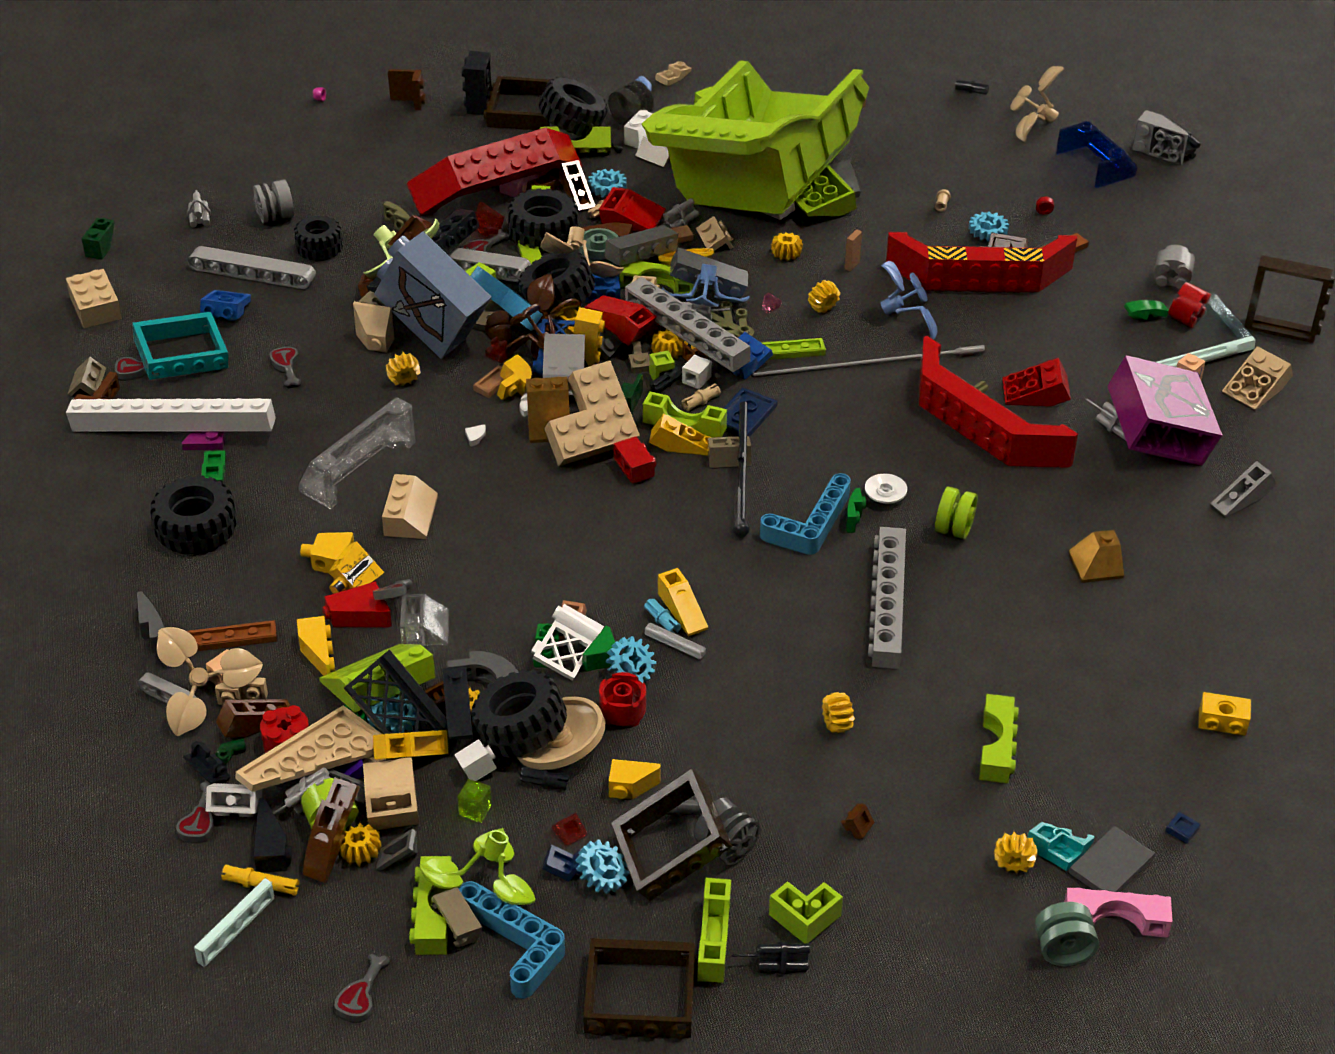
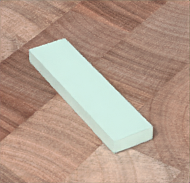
M266 878L261 881L194 947L197 962L203 967L207 966L275 899L271 881Z

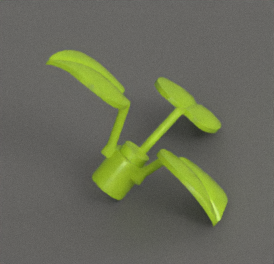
M503 828L492 830L475 839L473 848L476 854L462 870H458V867L452 861L445 858H433L419 866L422 875L431 884L450 890L461 887L463 880L460 876H463L480 856H483L490 861L499 863L498 877L500 880H496L493 883V891L498 898L504 902L516 905H528L535 902V896L531 888L522 878L514 874H509L505 877L503 874L504 863L511 861L514 856V850Z

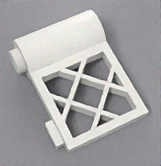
M564 604L563 607L558 606L552 615L555 621L543 641L537 640L531 653L534 654L532 659L573 681L583 664L582 654L584 652L575 654L572 644L580 643L588 648L604 626ZM554 630L564 634L565 640L555 642L552 635ZM567 645L570 655L560 657L557 647ZM552 648L555 658L547 659L540 654L544 649ZM572 659L575 667L573 672L565 669L562 661Z

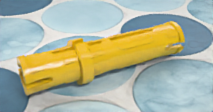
M227 864L222 870V873L226 874L221 875L223 881L240 883L243 887L247 888L250 886L256 887L266 878L272 882L273 891L296 896L299 889L296 885L299 886L300 884L298 879L254 871V868L250 867L243 869Z

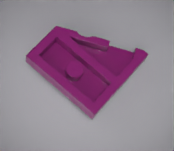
M192 431L182 442L183 450H223L226 431Z

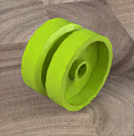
M947 486L938 507L935 531L947 534L952 529L954 537L965 540L975 517L978 495L966 491L960 498L959 489Z

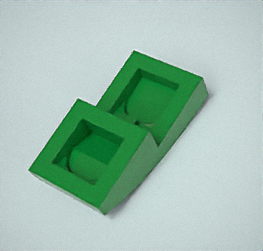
M204 451V464H202L201 476H205V478L212 477L217 482H223L226 468V451Z

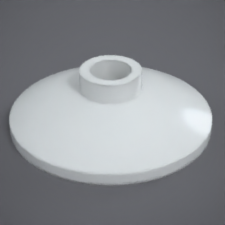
M877 474L866 481L865 492L868 497L876 502L890 504L899 502L906 496L907 485L898 476Z

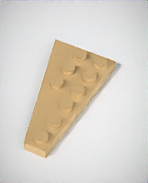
M343 705L236 771L235 779L254 792L314 774L323 767L330 769L374 755L373 735L382 733Z

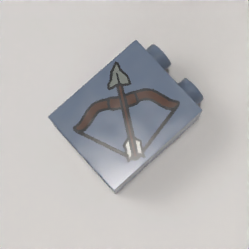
M421 232L412 240L402 236L388 250V253L393 258L387 260L376 273L381 282L374 295L386 307H391L392 312L442 359L467 339L492 297L425 232Z

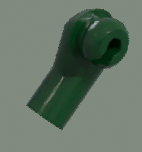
M244 738L222 743L215 755L221 761L227 763L234 753L246 750Z

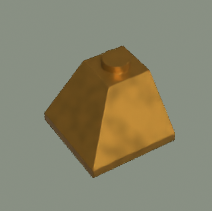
M1114 530L1092 532L1069 550V556L1081 583L1124 578L1121 544Z

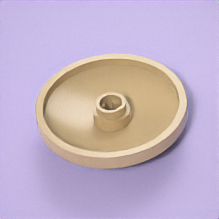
M563 697L562 699L567 709V719L562 731L558 732L557 738L554 741L548 742V746L545 748H539L533 754H524V757H518V760L529 768L539 770L557 769L580 760L597 746L604 734L605 719L599 706L583 697Z

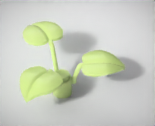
M436 218L433 225L425 232L430 238L434 237L439 229V222ZM383 225L373 235L379 241L387 260L393 257H390L387 248L391 247L388 243L396 235V232L394 230L390 232ZM386 261L364 272V274L370 279L376 278L377 271Z

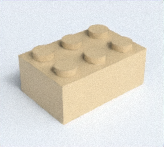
M104 269L93 270L80 275L76 274L66 278L69 296L83 328L122 319L118 299Z

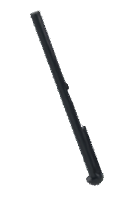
M740 402L738 487L735 488V522L733 532L738 537H745L750 530L745 525L747 402Z

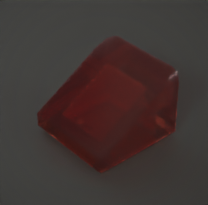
M577 813L564 818L552 826L553 831L566 846L588 834Z

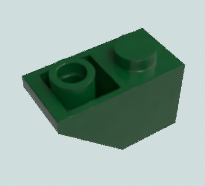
M105 218L95 219L81 238L85 257L103 260L111 247L114 220Z

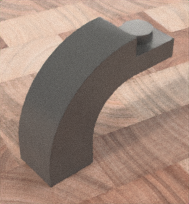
M469 651L470 658L447 661L448 668L466 666L467 681L479 680L494 683L497 681V678L508 676V673H518L511 662L504 657L490 652Z

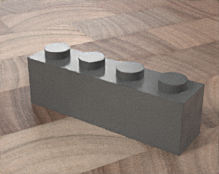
M662 225L606 240L605 258L617 266L676 251L678 233Z
M679 247L677 248L671 259L670 276L695 284L698 274L700 275L702 264L717 266L716 277H718L719 292L741 299L748 287V271ZM700 280L698 286L704 287L705 284H701ZM714 282L712 285H708V289L715 291Z

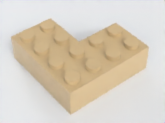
M611 361L573 371L567 380L580 412L551 420L544 428L558 466L613 450L614 443L640 436Z

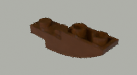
M336 777L334 778L326 801L322 799L316 814L306 850L303 875L327 883L345 835L342 832L360 786Z

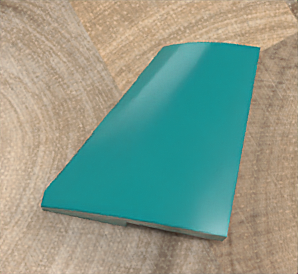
M1044 822L1031 829L1027 838H1033L1037 855L1066 871L1086 853L1095 839L1090 834L1087 835L1086 839L1072 835L1071 829L1058 828Z

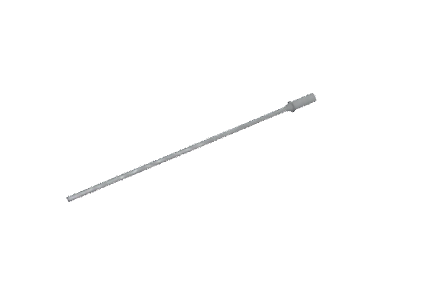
M984 345L960 346L955 350L942 351L940 356L984 353L985 347ZM922 354L753 373V377L921 358Z

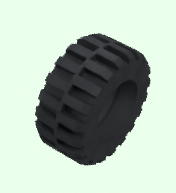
M556 77L549 80L539 100V109L545 119H548L551 124L556 125L559 129L577 136L587 137L593 127H601L608 112L607 102L597 91L595 92L593 88L586 86L582 82L568 79L567 77Z
M541 188L527 190L525 193L521 192L517 197L515 196L508 206L509 235L517 244L518 240H520V244L523 246L529 244L530 248L538 246L540 251H545L541 248V242L546 232L567 243L570 227H578V206L569 195L566 193L562 194L558 190L553 191L547 188L546 190H541Z
M577 251L560 254L551 253L550 255L542 256L541 259L535 260L530 266L525 268L518 281L519 290L523 298L529 303L527 297L529 285L534 280L547 274L552 276L554 301L550 309L543 310L548 315L551 314V310L568 299H576L580 304L584 303L586 298L591 296L595 287V279L585 256Z
M198 475V477L186 476L184 479H175L173 483L168 482L163 486V489H159L151 501L150 514L155 536L166 548L172 551L175 549L178 553L184 554V552H188L189 554H196V552L201 551L204 553L208 552V549L218 548L220 543L224 544L229 539V536L231 537L237 525L232 492L221 481L217 482L212 477L205 478V476ZM192 513H201L195 516H186Z
M521 670L520 673L512 672L508 673V676L497 678V681L489 683L484 691L481 690L473 703L471 711L472 722L484 747L489 745L497 756L501 757L502 755L505 758L516 756L518 758L524 757V754L527 753L533 754L537 749H543L548 746V742L554 741L558 736V732H561L564 728V723L567 719V709L557 685L550 676L535 670L531 672Z

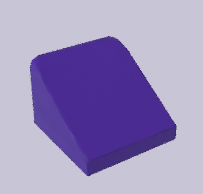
M362 759L336 767L338 772L355 779L364 777Z

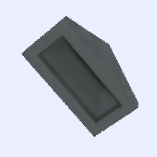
M414 829L409 830L379 850L376 870L380 872L418 854L417 836Z

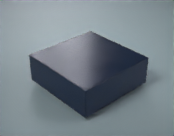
M1178 812L1167 825L1165 832L1188 844L1199 830L1201 824Z

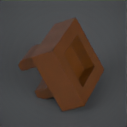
M857 803L853 810L847 813V818L841 821L844 829L847 831L851 830L857 839H863L875 823L866 804Z

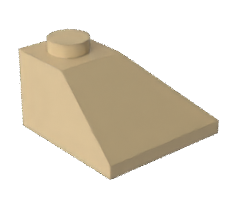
M354 302L353 309L357 337L368 350L387 353L394 341L392 308Z

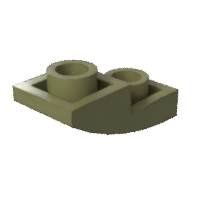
M387 201L383 204L384 219L394 223L395 229L400 230L409 220L410 216L394 203Z

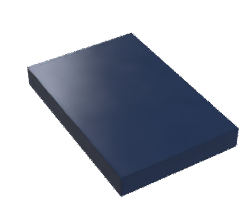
M742 387L723 408L727 409V429L725 431L739 436L740 402L748 403L747 436L750 437L777 407L778 401Z

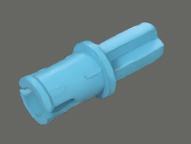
M655 599L647 600L644 607L655 618V622L661 624L668 631L675 633L674 629L678 633L681 629V624L670 615V611L664 609Z

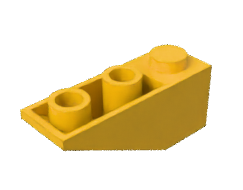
M579 307L575 318L573 334H585V360L588 367L600 361L601 352L598 351V348H601L603 336H600V332L603 333L605 321L602 320L603 312Z
M663 414L651 430L649 443L667 452L708 456V438L711 437Z
M675 568L658 574V595L678 623L681 624L685 633L691 636L707 630L708 625L688 581L681 571Z
M324 616L297 619L301 652L323 676L331 673V671H335L334 657H329V655L333 654L332 641H327L328 638H332L330 625H325Z

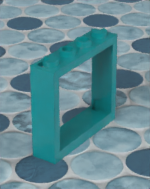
M211 312L133 323V339L149 380L229 368L228 351ZM210 333L217 350L153 359L146 342Z

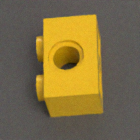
M1203 692L1199 706L1198 728L1246 736L1251 718V699Z

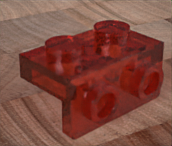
M479 202L477 210L474 211L480 226L477 228L478 233L485 236L498 234V230L502 228L504 216L485 203Z

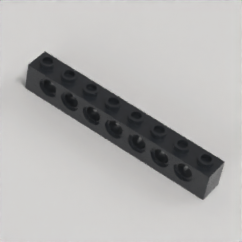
M457 209L439 224L438 232L431 239L446 254H449L480 227L474 210ZM379 277L366 286L368 292L375 293L381 282Z

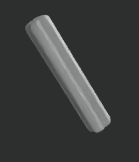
M648 623L645 627V635L697 659H702L706 653L704 646L653 623Z

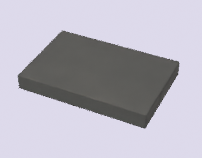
M1114 826L1070 867L1069 873L1093 890L1120 892L1154 859L1155 852Z

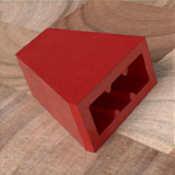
M376 581L324 596L325 606L322 607L325 619H330L333 627L388 628L392 626L390 609L385 599L374 600L373 590L379 589Z

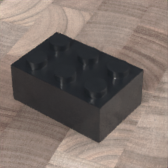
M470 51L468 57H465V66H462V77L465 78L462 89L466 94L463 105L466 107L467 114L484 115V110H487V100H489V94L492 91L490 52Z

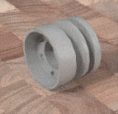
M285 179L274 181L272 183V191H270L266 183L262 185V189L260 185L253 187L255 208L263 224L268 223V215L272 222L275 221L276 212H278L281 219L294 217L293 200Z

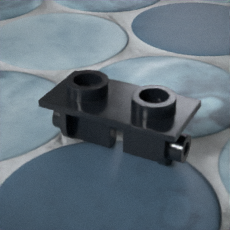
M202 741L193 742L191 753L183 755V758L210 784L231 778L227 773L226 764L215 754H210L211 751Z

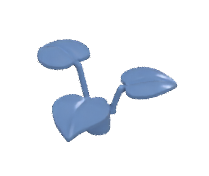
M891 261L883 263L881 266L888 271L898 288L887 299L881 301L884 313L888 316L894 312L898 314L900 312L921 310L929 328L930 336L934 340L938 330L929 310L925 309L924 306L902 308L904 306L903 300L915 293L918 294L922 302L928 300L920 280L913 272L910 273V280L915 290L902 297L900 295L896 296L900 291H904L902 276L895 263Z
M702 264L700 275L698 274L690 293L673 294L662 288V290L676 299H686L687 302L692 304H704L710 307H718L719 305L706 298L708 285H712L713 282L716 294L714 298L741 303L748 301L750 297L747 296L739 299L721 294L718 290V277H716L717 266ZM701 280V284H705L703 295L694 298L693 295Z

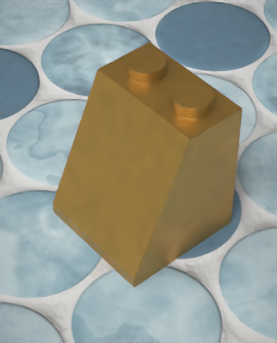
M567 377L526 379L530 443L549 442L544 429L548 422L570 415Z

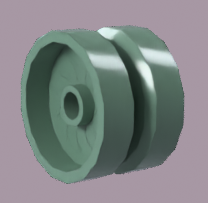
M594 228L584 232L583 240L587 241L586 248L590 263L602 261L617 266L605 258L606 240L617 238L618 235L615 232L605 228ZM581 246L579 253L584 256L583 246Z
M1060 902L1050 905L1036 917L1035 927L1040 939L1041 951L1044 959L1049 963L1058 966H1072L1085 962L1098 951L1099 940L1094 929L1092 915L1089 908L1082 903Z

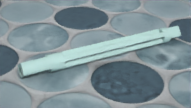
M1253 336L1190 352V354L1208 362L1255 349V339ZM1186 354L1157 361L1156 363L1177 367L1178 361Z

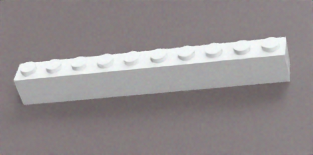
M261 398L72 399L66 411L72 432L272 431L276 419L271 399Z

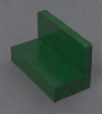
M638 374L634 384L624 382L621 387L631 414H633L643 393V374Z

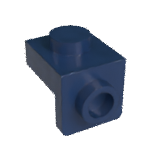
M551 845L547 850L542 869L570 881L575 874H580L579 871H576L579 863L575 860L579 856L578 852L581 849L579 848L573 855Z

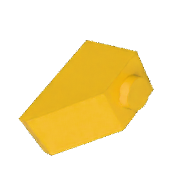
M612 759L608 781L609 797L633 800L660 784L661 764Z

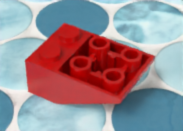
M617 187L611 189L599 207L602 224L611 222L632 224V231L655 228L666 212V208L630 189Z
M604 295L584 307L585 309L603 312L602 320L605 321L604 327L614 333L621 342L626 343L628 346L645 335L657 318L656 315L642 304Z
M1059 357L1002 377L1006 405L1054 406L1071 400L1067 373Z

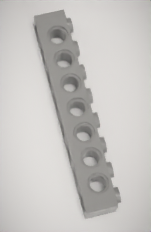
M641 277L625 286V301L642 304L657 316L655 322L730 371L734 372L750 362V345L674 298L652 282Z
M880 527L879 535H875L874 548H878V550H874L873 563H877V565H873L872 578H876V580H872L871 593L876 594V596H871V609H875V612L871 611L870 625H874V628L870 627L869 641H873V644H869L868 657H872V667L899 669L906 543V529Z

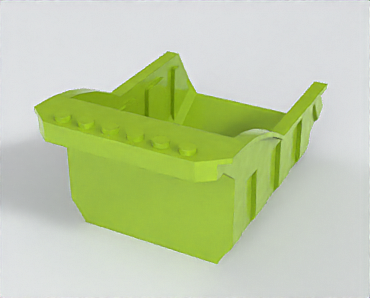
M739 61L694 105L676 104L662 108L641 124L646 131L648 141L653 146L667 147L676 187L687 200L691 198L694 204L783 214L850 142V138L857 127L869 86L861 76L863 70L853 69L828 96L771 91L749 61Z

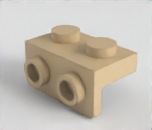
M713 216L696 228L706 248H712L715 251L725 243L730 249L733 248L730 242L733 239L729 232L726 231L727 228L722 220L718 222Z

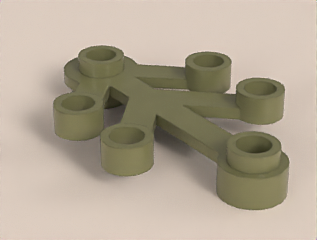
M723 301L721 303V309L730 308V310L721 311L724 318L711 312L712 321L723 329H729L726 331L732 333L737 338L744 332L752 337L754 336V330L747 326V310L742 308L736 310V319L739 320V326L733 323L731 314L732 303L730 301Z

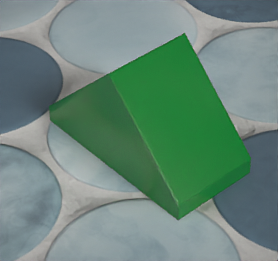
M605 626L582 654L584 671L611 667V664L606 663V659L611 657L607 654V651L615 643L610 627Z

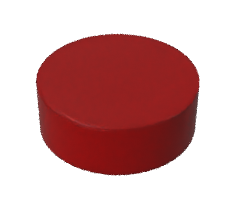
M1041 197L1036 201V211L1038 213L1050 214L1054 210L1052 198Z

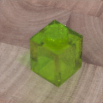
M468 779L458 795L459 816L482 823L492 806L491 786Z

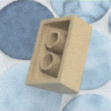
M394 474L382 515L384 536L427 539L438 493L417 476Z

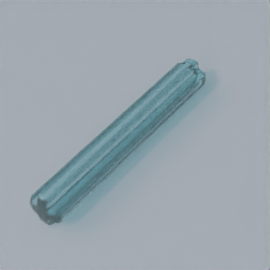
M1212 292V297L1208 304L1239 339L1252 336L1221 299Z

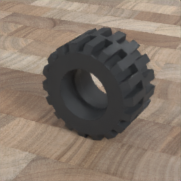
M325 215L309 216L302 219L294 227L296 250L301 257L317 261L330 259L332 256H336L338 252H341L343 247L341 226L334 218Z

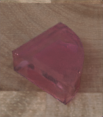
M769 292L764 295L762 307L767 314L781 307L782 301Z

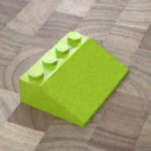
M829 165L794 201L807 216H842L857 209L854 190Z
M398 644L319 677V680L355 713L362 709L344 687L388 650H391L419 685L436 677L432 653L422 645ZM378 665L373 669L372 680L384 681L385 672ZM368 674L362 679H368ZM357 682L352 687L358 695L367 696V683ZM372 684L371 696L383 698L384 685ZM388 685L387 698L400 693L396 686ZM371 700L370 706H371V705H374V704H376V703H378V702H381V701H373V700Z

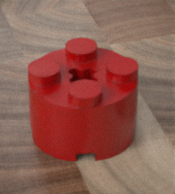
M1186 282L1177 293L1179 294L1177 299L1173 300L1168 315L1193 328L1198 321V317L1202 318L1207 310L1204 306L1210 301L1212 294Z
M619 672L612 674V678L608 680L605 678L599 686V708L604 716L605 723L616 726L635 727L644 717L646 712V685L644 682H640L636 675Z
M292 705L268 710L263 714L260 731L265 753L309 727L308 718L301 711L300 707Z

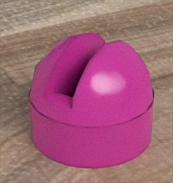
M315 88L312 92L314 94L313 98L317 101H325V88Z

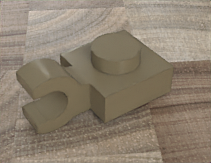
M635 341L632 343V354L628 355L631 372H649L648 352L642 353L640 341Z

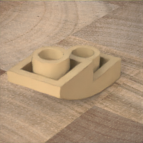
M677 61L674 64H669L668 70L656 73L655 80L669 86L686 77L692 68L686 66L684 62Z
M255 678L252 682L240 688H231L226 686L224 682L215 687L218 705H223L225 700L267 699L268 696L265 678Z

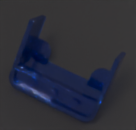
M1084 121L1059 129L1056 154L1059 155L1087 146L1103 160L1098 163L1094 187H1103L1136 176L1138 167L1129 155L1091 122Z

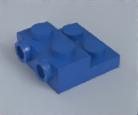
M593 275L595 287L591 296L586 298L584 303H591L602 295L620 299L619 278L617 276L602 278Z
M213 290L200 299V313L211 312L213 318L224 317L226 320L235 321L244 314V306L251 302V294Z
M744 332L738 338L750 345V362L732 373L746 380L773 356V352L770 348Z

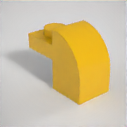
M518 354L503 363L500 376L504 380L500 383L497 396L503 400L508 396H513L516 392L521 396L526 393V379H531L532 371L528 363Z

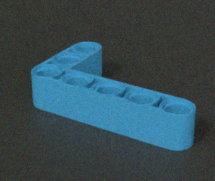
M477 266L470 275L492 297L491 300L500 305L512 317L522 313L527 307L532 306L481 267ZM539 311L530 315L535 324L543 316ZM527 318L520 322L529 330H533L534 327Z
M839 473L831 478L806 523L775 514L763 515L760 522V538L765 542L804 554L812 555L817 553L849 498L850 477Z
M467 881L462 883L458 889L479 923L527 949L512 967L510 983L511 992L515 997H530L565 955L564 933L559 928L523 908L504 902L494 892L476 882Z

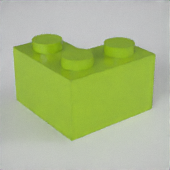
M786 882L770 895L769 915L804 944L809 943L841 916L843 896L825 882L807 896L792 884Z

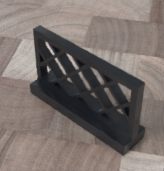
M391 650L385 652L344 687L382 734L396 733L389 732L386 729V719L398 720L397 733H402V720L414 721V732H418L419 722L427 723L433 731H440L447 726L446 716ZM378 665L385 672L384 681L372 680L373 669ZM368 674V679H362ZM357 682L367 683V696L358 695L352 687ZM372 684L384 685L383 698L371 696ZM388 685L396 686L400 690L399 699L387 698ZM371 700L383 701L382 714H374L371 711ZM387 702L399 703L398 716L386 715ZM403 704H411L415 708V718L403 716Z

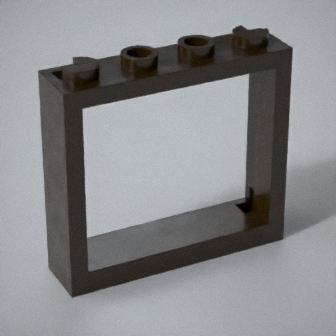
M497 76L496 81L492 84L489 100H487V110H484L487 127L539 130L540 127H549V120L545 119L541 113L496 110L500 93L542 95L547 83L551 79Z
M1261 255L1244 328L1314 343L1316 335H1320L1322 325H1319L1320 320L1324 321L1327 309H1323V307L1329 303L1331 294L1327 293V291L1333 288L1335 278L1331 277L1333 269ZM1266 271L1323 282L1312 326L1256 315Z
M690 769L611 822L637 892L649 901L680 883L690 874L700 870L704 865L721 856L722 853L732 847L704 779L693 769ZM695 795L711 835L646 877L631 837Z
M590 938L583 1017L584 1033L594 1035L618 1034L620 1036L642 1035L646 1037L665 1036L677 1039L683 1037L691 1038L695 943ZM598 963L686 966L684 1017L594 1013Z

